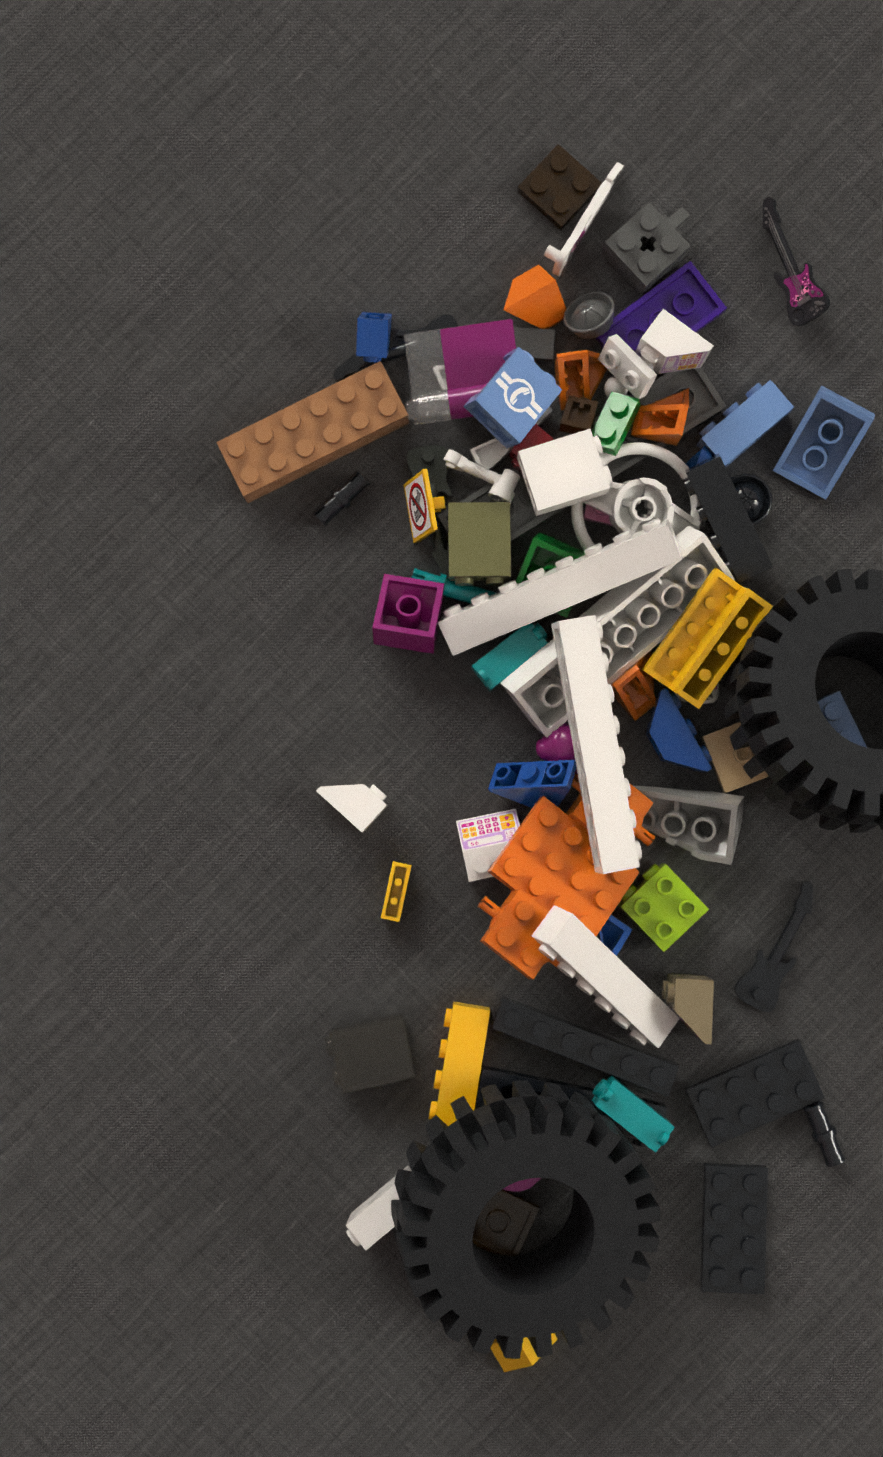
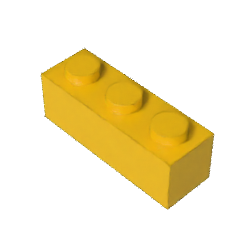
M396 861L392 862L381 914L382 919L400 922L412 865Z

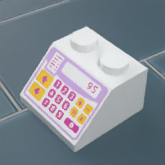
M663 309L641 337L635 353L652 370L661 374L701 368L714 345Z
M516 809L456 821L469 882L494 877L487 871L520 826Z

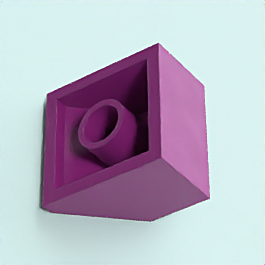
M384 574L372 627L374 644L434 654L439 630L438 621L441 616L444 583Z

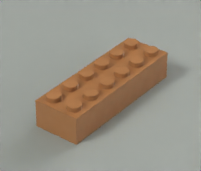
M379 361L216 443L247 503H250L409 424V418L382 362Z

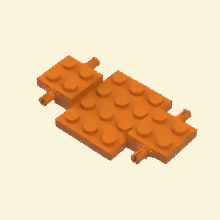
M576 773L571 786L579 791V794L567 813L545 796L540 797L487 871L512 890L504 903L499 907L485 896L477 906L492 917L489 929L480 942L529 980L534 979L542 966L547 962H550L556 968L559 964L556 959L552 961L538 950L540 944L531 936L554 905L573 913L597 936L640 873L636 868L607 874L595 873L580 784ZM630 784L629 808L633 809L636 816V828H633L634 836L648 847L653 842L652 840L655 839V835L646 830L642 824L645 815L654 802Z

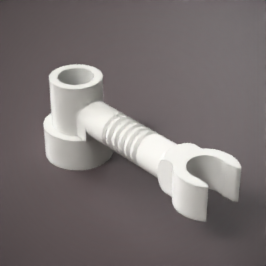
M448 450L443 459L446 461L445 466L460 472L464 471L493 484L488 496L495 502H510L511 504L515 496L514 490L521 478L518 473L510 469H504L501 475L469 461L454 450Z

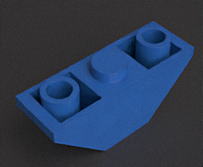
M667 688L657 693L656 702L646 731V736L660 761L701 773L711 770L709 762L712 761V758L704 745L699 746L694 738L697 731L689 718L684 720L679 709L682 708V705L677 695L673 691L669 693Z
M575 760L496 763L488 790L491 793L533 808L540 797L545 796L558 807L571 788L577 768Z

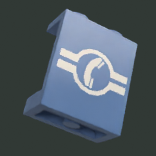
M520 347L510 351L503 357L505 363L482 391L471 397L463 406L507 449L519 444L562 391L556 384L555 378L548 372H544L535 363L533 356Z

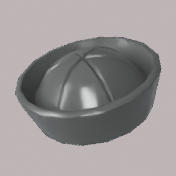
M586 293L569 304L564 312V323L579 338H597L607 332L613 324L615 304L612 298L605 293Z

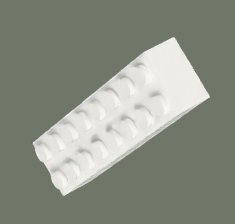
M687 526L676 535L683 553L682 560L613 588L579 616L596 615V621L602 625L603 640L600 641L602 653H605L608 658L609 669L606 672L608 684L613 683L664 639L714 568L719 569L735 580L705 533ZM553 638L501 682V685L532 725L546 738L568 720Z

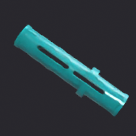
M414 568L413 576L411 577L444 583L443 596L472 604L471 599L479 594L487 592L491 596L497 593L473 585L457 586L455 581H449L446 574L441 573V576L418 570L417 568Z

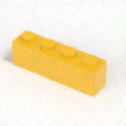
M453 1001L452 1009L446 1008L443 1027H449L447 1040L441 1039L438 1058H444L442 1071L436 1070L433 1088L439 1089L437 1101H431L429 1120L437 1115L447 1126L457 1121L451 1103L462 1096L465 1097L472 1110H475L490 1007Z

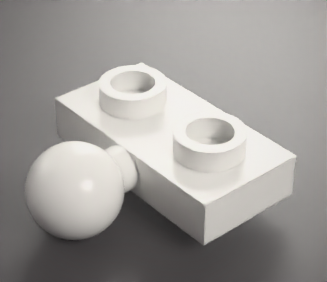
M617 334L608 337L598 357V360L614 375L604 385L606 396L609 397L611 391L626 395L629 391L635 398L641 399L645 397L657 374Z

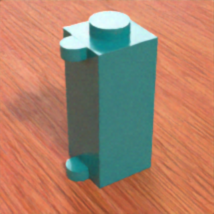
M532 623L525 625L473 664L471 669L489 692H491L505 678L544 647L549 636L539 623L536 625Z
M610 1076L607 1081L603 1078L592 1092L595 1095L592 1101L599 1109L655 1153L668 1141L670 1133L675 1128L670 1121L613 1076Z

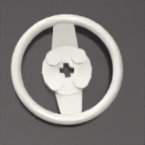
M650 443L622 444L617 456L604 452L599 455L603 466L627 455L652 456L670 465L682 480L688 477L685 470L689 467L677 455L661 446ZM644 477L629 480L623 484L612 482V484H609L610 489L607 494L571 505L574 532L584 550L595 544L585 527L583 503L609 515L611 525L619 533L630 531L631 535L642 531V525L657 518L661 522L669 520L675 536L687 526L700 530L702 522L696 509L697 506L701 505L696 494L689 495L691 514L689 515L672 503L671 496L665 485L656 479ZM643 501L645 502L644 508L648 510V513L646 515L642 514L639 517L635 507L636 504L638 505Z

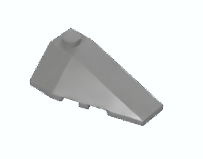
M634 786L654 802L643 820L642 826L646 830L666 839L665 842L673 846L677 845L691 852L692 856L700 860L732 864L741 829L745 796L715 791Z

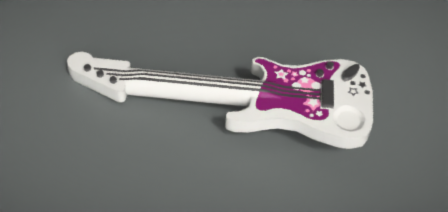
M619 162L615 164L606 180L598 188L562 250L560 251L551 245L547 247L544 256L555 262L553 274L559 277L564 274L566 267L569 265L568 262L572 259V254L608 197L611 187L621 174L624 165Z

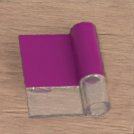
M507 319L404 334L411 386V401H406L408 420L414 419L415 425L474 417L463 406L471 397L482 391L505 363L503 357L516 349L513 320Z

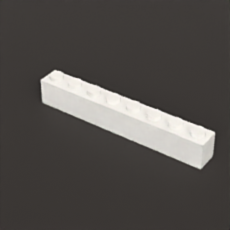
M659 518L642 525L643 530L631 535L630 531H626L613 538L614 543L605 547H602L601 543L593 545L584 550V556L577 559L568 556L555 563L556 568L546 572L544 568H540L527 575L528 580L518 584L513 580L498 587L500 591L489 596L485 592L471 599L472 604L461 608L460 604L447 608L443 611L444 616L438 621V625L452 655H457L682 560L683 553L669 520L661 522Z
M596 615L557 621L552 623L551 626L595 873L607 874L640 867L639 859L642 858V850L639 841H635L633 828H636V816L633 809L629 808L628 797L631 795V788L628 779L624 778L622 766L625 765V754L623 748L619 747L617 740L620 726L617 716H613L611 703L614 702V692L611 684L607 683L606 678L609 663L607 655L602 653L600 641L603 640L602 625L596 621Z

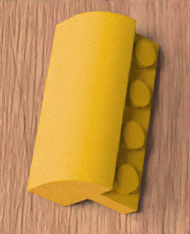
M714 568L642 670L700 709L744 648L756 626L773 606L749 588L741 586L722 571Z

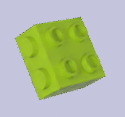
M654 863L642 874L645 880L637 887L632 884L623 896V901L618 906L661 951L665 952L709 909L667 864L662 863L658 866Z

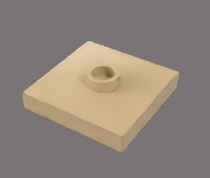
M741 722L701 737L704 746L712 758L711 764L723 793H728L769 777L763 771L751 779L744 770L743 766L755 755L750 746L734 750L729 737L741 726Z

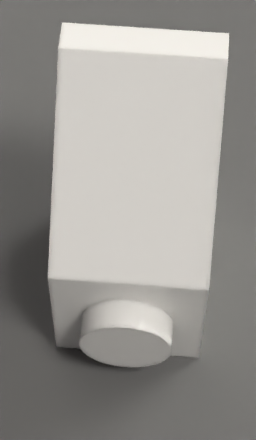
M365 784L320 786L316 790L361 832H364L388 806L383 801L387 796L374 784L370 788Z

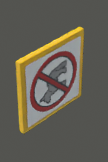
M422 469L403 484L413 543L420 542L438 530L435 513L441 512V509H446L444 496L432 497L427 469Z

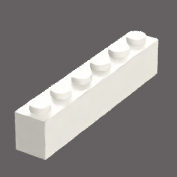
M554 905L531 935L540 944L538 950L550 960L554 961L556 959L559 962L557 968L568 977H575L578 980L575 985L590 996L593 994L596 997L594 1003L608 1013L611 1011L614 1014L612 1020L626 1030L629 1028L631 1030L629 1036L639 1044L645 1046L646 1043H649L659 1048L680 1019L573 913Z

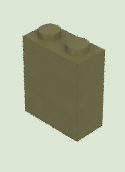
M510 502L448 503L449 581H455L457 586H471L473 581H486V585L500 586L504 584V580H510Z

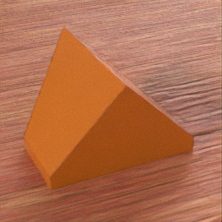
M538 264L512 280L503 310L540 329H549L563 321L566 306L556 280Z
M581 350L556 354L554 370L556 384L562 389L558 395L561 410L565 409L569 395L592 400L607 370L598 360L600 353Z
M689 388L651 404L641 405L634 419L631 435L677 446L682 438L688 413Z
M652 650L611 683L614 697L634 721L650 710L656 702L654 678L642 670L652 656Z

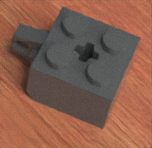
M649 202L605 241L601 255L642 297L687 256L691 245L682 237L683 233L680 229L688 222L690 215L681 207L668 218L666 214L661 215Z

